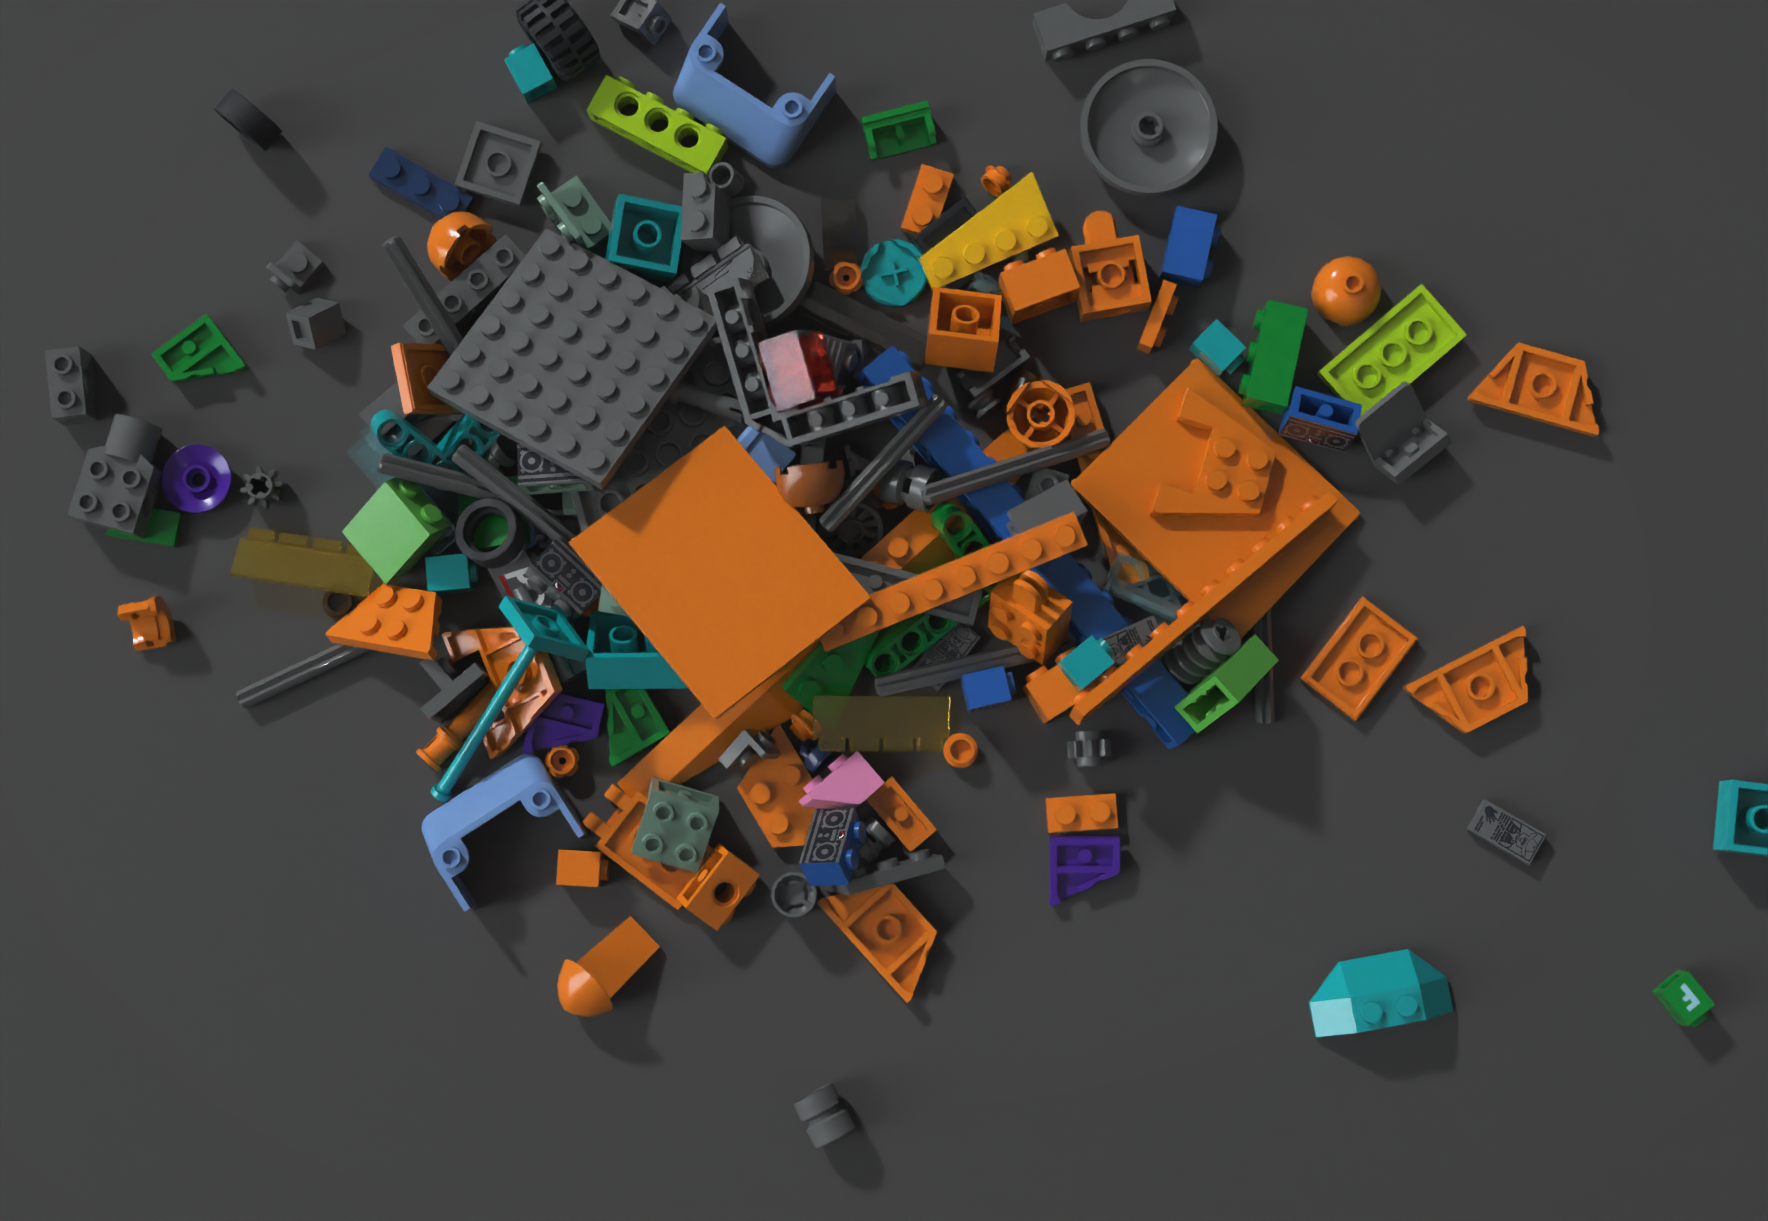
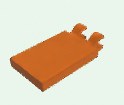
M612 783L604 796L618 806L617 810L607 822H604L591 811L582 824L601 837L595 845L597 849L679 910L682 904L676 898L695 873L631 853L648 798L640 791H637L633 798H630ZM709 844L705 850L701 865L714 850Z

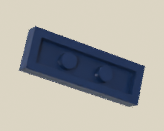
M388 147L384 148L368 175L370 179L440 219L453 212H469L475 202V198L472 195Z

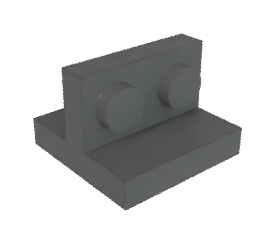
M398 381L359 413L360 417L370 427L371 420L377 412L384 409L392 410L433 442H436L457 422L451 415L404 414ZM386 424L382 428L381 434L391 435L395 432L397 424ZM415 444L410 447L408 455H419L423 450V444Z
M436 657L435 661L424 659L419 664L440 687L441 691L420 709L429 720L441 723L489 682L490 677L486 668L474 663L461 674L458 668L449 659L446 660L445 657Z

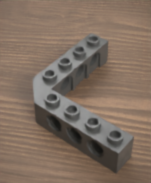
M735 278L706 288L745 424L771 436L779 443L787 447H801L929 406L920 372L908 371L889 377L890 381L875 386H861L856 388L857 392L848 395L824 398V402L817 405L788 409L751 280Z

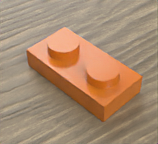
M921 165L901 225V231L916 235L942 215L954 179L953 173L928 165Z
M1166 280L1163 281L1136 350L1149 354L1153 345L1160 347L1167 328L1161 326L1165 314L1172 316L1179 299L1178 296L1173 295L1177 284Z
M893 777L889 778L866 799L910 852L937 830Z
M1116 793L1045 798L1048 833L1118 828Z

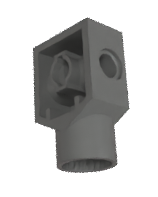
M115 414L105 446L91 448L87 451L67 516L80 523L144 539L153 508L156 509L163 487V471L153 463L163 429L140 419Z

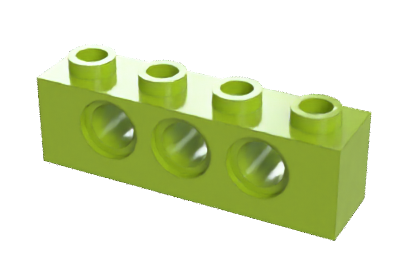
M608 75L605 76L587 108L590 120L690 173L704 172L708 176L711 168L715 164L720 163L728 149L727 139L723 137L725 133L721 129L709 123L703 126L693 121L695 117L684 109L676 108L675 111L664 105L665 101L651 92H647L644 95L634 89L635 85L621 76H617L616 79ZM627 104L638 106L637 112L632 116L621 114V110ZM661 119L668 122V126L664 131L655 132L650 129L652 123L656 120ZM693 135L697 137V144L691 148L683 147L680 142L685 136Z

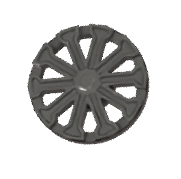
M862 500L833 532L827 531L819 523V537L832 552L853 558L864 556L882 539L883 520L881 514L871 502ZM834 502L829 504L828 507L824 509V511L826 512ZM856 507L862 508V509L855 515ZM868 514H872L874 516L866 518ZM877 526L878 529L874 530L868 527ZM836 535L833 539L827 538L828 536ZM864 536L872 538V542L866 541ZM842 541L846 543L843 549L838 547ZM858 542L860 548L855 549L853 543Z

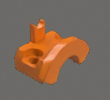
M158 595L152 596L142 602H131L118 606L117 615L120 621H129L131 625L133 646L136 651L167 646V643L176 642L172 615L162 597Z

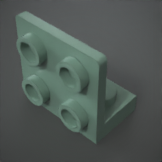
M577 175L551 193L543 182L537 185L541 193L537 197L541 208L552 223L557 220L560 222L557 228L561 232V236L568 243L573 242L592 251L609 238L611 222Z
M652 777L648 788V801L631 853L697 873L719 813V796Z

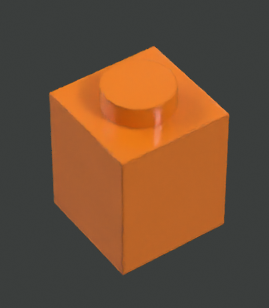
M558 849L556 885L602 887V880H608L609 859H604L603 852Z

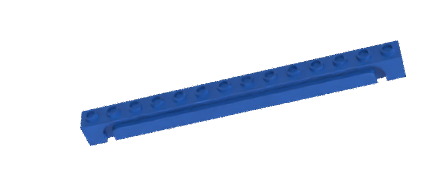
M892 345L866 366L855 380L861 386H875L889 382V377L908 371H915L912 368L913 364L910 358L903 351H897ZM921 377L927 399L929 400L935 394V389L926 378ZM949 405L912 445L928 466L940 470L942 480L997 462L994 458L987 457L979 448L980 443L977 437L971 431H965L957 422V415ZM919 410L896 416L889 420L900 431ZM1007 480L955 497L993 543L1012 536L1006 523L1010 522L1007 512L1025 502V496L1021 489L1013 483L1010 484ZM1069 553L1028 569L1039 574L1050 587L1073 602L1069 633L1079 645L1091 635L1098 640L1100 637H1105L1134 624L1128 617L1121 616L1114 607L1115 603L1112 597L1105 590H1099L1091 580L1092 575L1083 564H1077ZM1158 658L1125 686L1120 693L1141 718H1146L1152 726L1151 730L1170 750L1181 745L1195 730L1174 708L1187 694L1181 687L1182 682L1169 669L1167 670Z

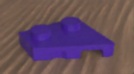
M560 692L528 727L522 753L528 754L553 746L559 747L577 741L581 742L597 738L600 733L606 702Z
M1049 836L1050 905H1057L1061 903V900L1079 891L1081 893L1093 887L1095 883L1107 880L1120 873L1119 836Z

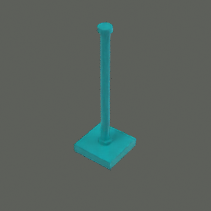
M505 595L499 608L526 645L439 784H434L430 790L431 795L442 802L449 801L452 796L451 790L538 651L581 662L586 658L590 650L567 619L557 610Z

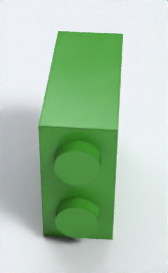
M394 477L383 483L344 528L342 533L382 581L388 584L406 575L448 529L450 524L442 516L440 510L420 490L416 482Z
M1255 634L1244 642L1235 654H1232L1226 661L1222 662L1219 667L1213 669L1210 674L1204 676L1174 708L1199 733L1238 704L1279 660Z

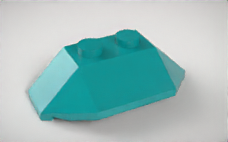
M1409 949L1339 961L1309 1001L1315 1037L1360 1033L1424 1021L1454 1012L1447 977Z

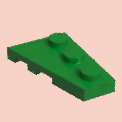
M873 632L826 652L820 642L781 687L833 730L876 640L878 632Z

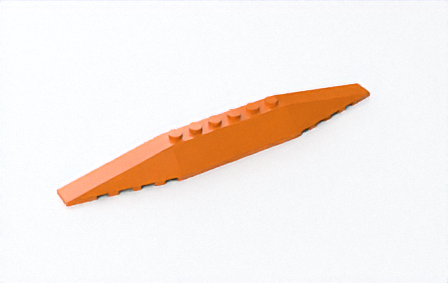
M1009 428L983 450L987 457H992L997 462L1034 451L1020 444L1011 434ZM1021 476L1009 479L1007 481L1010 484H1015ZM955 497L938 502L933 507L934 509L938 504L942 502H951L958 506L961 510H963L968 516H970V514L965 510V508L959 503V501ZM932 509L928 513L914 510L869 550L861 560L921 574L957 558L933 527L931 522ZM956 516L948 520L946 527H950L955 523ZM970 516V518L972 519V521L975 523V525H976V526L978 527V529L981 531V527H980V526L975 522V520ZM969 543V544L966 546L965 552H966V550L969 548V546L971 545V543ZM820 639L730 708L721 718L714 720L701 704L618 781V786L630 798H633L637 791H640L648 798V788L652 777L681 785L719 762L718 759L744 729H762L769 732L778 725L790 720L791 715H796L804 706L790 696L781 685L821 642Z

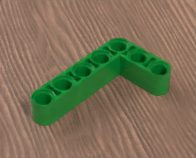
M942 502L933 509L931 514L932 525L956 558L990 545L970 516L954 503ZM956 516L955 523L950 527H946L948 520ZM975 541L972 550L965 553L966 546ZM999 582L979 589L982 591L978 608L990 599L991 591ZM920 613L885 627L878 632L864 665L876 677L899 672L960 622L940 617L929 621V614ZM912 632L910 639L902 642L905 634ZM885 654L884 659L880 663L874 664L879 655Z

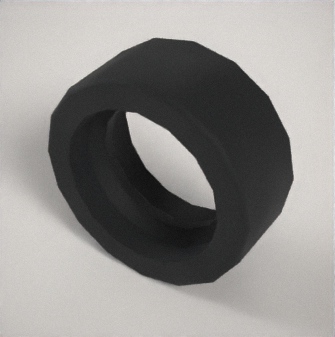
M233 89L225 95L214 109L232 127L263 151H267L282 133L279 126Z
M492 498L477 500L466 507L458 518L455 528L456 543L464 555L481 567L494 569L506 566L517 558L524 547L526 540L525 523L519 513L501 500ZM495 514L503 516L507 520L509 527L506 539L501 546L493 551H479L473 542L477 526L488 516Z

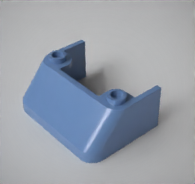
M720 2L689 49L673 90L675 104L677 108L684 109L695 117L694 120L706 126L709 123L721 129L725 133L723 137L728 142L767 167L774 169L784 167L791 160L836 93L835 76L831 73L828 74L811 101L799 93L790 92L782 95L773 108L769 107L716 72L724 59L723 48L717 40L729 24L726 5Z
M522 754L428 814L423 820L422 834L433 862L464 912L474 911L478 908V905L458 875L466 869L470 860L469 851L461 838L521 800L526 810L536 817H546L560 809L578 838L585 839L590 836L543 760L536 755Z

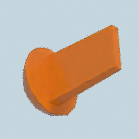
M629 916L579 961L575 963L572 960H564L557 983L558 998L563 1009L573 1015L583 1017L599 1016L613 1011L610 998L660 946Z

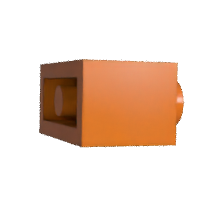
M718 843L701 865L699 871L695 873L676 899L687 910L718 931L722 925L727 924L732 919L735 907L742 898L748 896L754 890L756 880L760 874ZM726 882L727 886L725 891L719 895H715L716 887L719 884Z

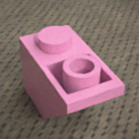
M858 751L849 758L843 753L828 766L832 772L827 777L822 779L818 775L803 788L807 794L798 802L802 807L856 808L885 782Z

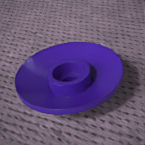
M200 444L188 445L177 450L167 460L162 472V486L166 497L174 506L189 513H204L219 506L227 497L232 483L231 469L224 456L212 447ZM198 475H204L205 483L197 487L195 485V478Z

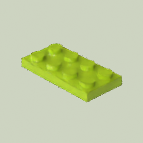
M1420 284L1324 366L1317 375L1338 398L1361 404V416L1402 382L1411 384L1467 334L1424 285Z

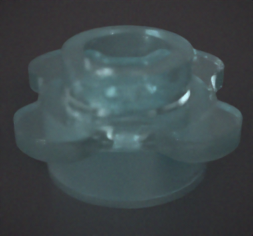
M979 271L974 273L975 279H971L968 291L1002 294L997 281L993 277Z

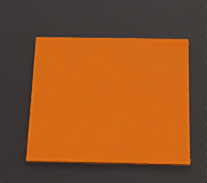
M1197 357L1076 479L1072 480L1070 485L1099 516L1179 593L1194 604L1203 597L1201 591L1210 582L1216 579L1220 583L1228 576L1226 570L1236 560L1242 558L1246 561L1253 555L1251 549L1261 539L1267 537L1271 540L1277 535L1278 532L1275 529L1287 517L1292 516L1293 519H1296L1303 513L1300 508L1312 496L1316 495L1320 498L1327 491H1330L1338 500L1332 511L1206 618L1215 621L1217 618L1229 620L1237 629L1242 640V637L1354 520L1358 519L1361 512L1286 440L1278 435L1252 408L1241 406L1243 399ZM1187 388L1196 392L1277 450L1260 514L1257 517H1213V515H1193L1192 517L1164 515L1160 517L1150 515L1156 490L1160 483L1191 493L1194 492L1210 432L1176 421L1183 394Z
M725 426L719 428L717 432L569 541V545L714 720L721 718L730 708L871 600V596L795 507L784 501L778 492L777 486Z

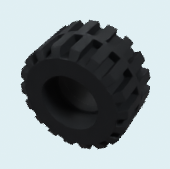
M529 0L515 11L517 21L530 42L535 44L541 57L552 71L566 82L600 58L599 47L595 39L567 0Z

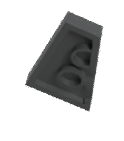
M923 849L909 853L908 859L898 861L897 858H889L878 861L877 866L868 868L864 866L858 867L853 871L850 885L825 886V889L828 892L851 895L946 868L943 855L931 854L929 849Z

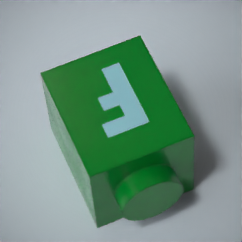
M1685 970L1675 971L1651 991L1674 1021L1682 1026L1688 1027L1691 1025L1695 1027L1709 1017L1710 1014L1707 1011L1715 1005L1689 971Z

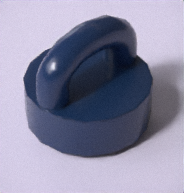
M807 739L800 744L799 748L800 754L806 759L804 766L813 774L821 772L837 753V749L828 740L821 742L817 739L815 741ZM810 747L815 748L812 752L808 750Z

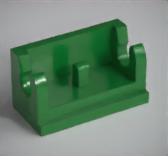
M928 100L861 117L862 130L871 162L937 145L936 131Z

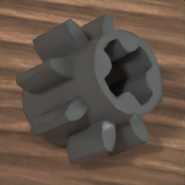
M257 466L255 474L251 476L248 474L243 475L247 483L246 487L240 489V492L251 495V498L248 500L250 506L255 507L261 501L262 507L270 510L271 502L275 500L278 502L283 501L279 494L280 489L285 488L286 484L275 481L279 472L272 469L266 475L264 469ZM261 482L269 488L266 494L257 488Z
M1101 731L1075 732L1076 741L1067 742L1068 758H1077V767L1103 766V757L1111 756V740L1102 739Z

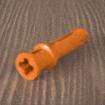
M491 680L446 727L443 725L437 728V735L423 749L419 748L416 751L437 773L442 770L441 765L455 750L459 751L463 745L462 740L475 727L495 695Z

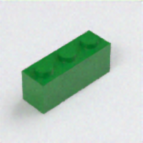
M1267 300L1262 310L1257 309L1252 329L1258 330L1255 342L1250 341L1245 361L1251 362L1248 374L1243 373L1238 394L1244 395L1241 406L1279 415L1283 414L1288 406L1308 313L1307 308Z

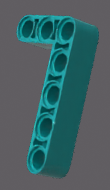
M384 409L377 412L373 416L370 425L372 433L379 443L393 455L438 467L449 465L450 470L465 474L467 472L452 461V456L457 451L459 442L466 438L472 439L469 448L482 457L500 436L499 432L480 424L479 421L466 414L462 415L437 445L392 410ZM386 424H397L395 432L391 435L381 434L382 428ZM415 444H423V450L419 455H408L410 447Z

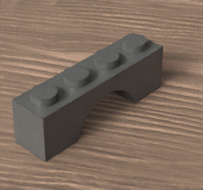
M1127 0L1124 7L1113 16L1104 19H1090L1079 15L1067 3L1034 13L1032 25L1044 60L1047 61L1054 58L1056 62L1072 57L1075 51L1085 48L1087 51H1094L1105 46L1107 41L1116 38L1119 41L1129 40L1137 36L1138 31L1151 28L1152 31L1163 29L1173 20L1176 7L1173 0Z

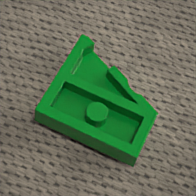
M207 313L151 354L174 384L241 372L248 369V366Z
M609 689L605 691L610 746L609 761L612 767L619 765L671 733L646 689Z

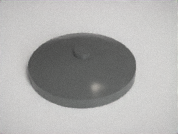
M1157 59L1130 61L1107 72L1098 80L1088 94L1080 118L1081 145L1091 167L1111 186L1120 191L1138 196L1164 195L1190 183L1206 166L1217 139L1216 110L1206 88L1186 69Z
M742 196L730 200L729 240L738 235L744 244L750 243L770 278L754 289L766 329L786 318L804 298L814 272V247L806 226L787 206L763 196ZM686 245L682 257L681 271L682 273L688 272L694 281L695 278L690 270L692 266L712 252L717 255L720 262L722 259L718 251L696 252Z

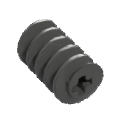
M1217 618L1216 621L1206 619L1199 627L1194 628L1191 634H1187L1182 641L1175 644L1174 648L1169 649L1165 653L1166 665L1171 673L1181 682L1188 685L1198 683L1204 676L1210 674L1213 669L1219 667L1222 662L1226 661L1240 649V635L1235 626L1227 619Z

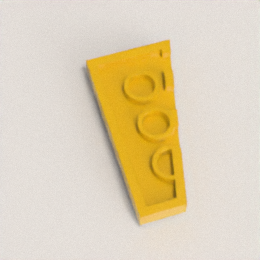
M1033 172L1027 174L1013 187L1005 191L987 207L979 211L957 230L953 231L918 258L931 290H933V287L947 285L1059 236Z

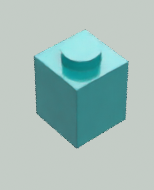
M534 43L528 47L527 45L516 47L509 53V57L504 59L527 104L557 89L554 79Z
M1218 319L1189 348L1218 377L1224 371L1231 375L1244 361L1240 355L1246 349Z
M454 554L425 557L428 591L436 592L437 595L475 591L474 582H479L478 564L472 562L466 555Z
M1091 635L1063 658L1057 666L1080 692L1115 663L1111 658L1114 651L1103 638L1100 637L1096 640Z

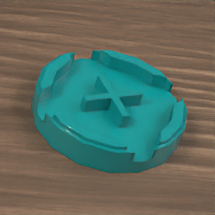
M891 239V241L875 244L865 254L861 264L862 285L866 294L873 301L888 308L904 307L915 302L924 292L928 280L918 259L922 256L918 248L907 241Z

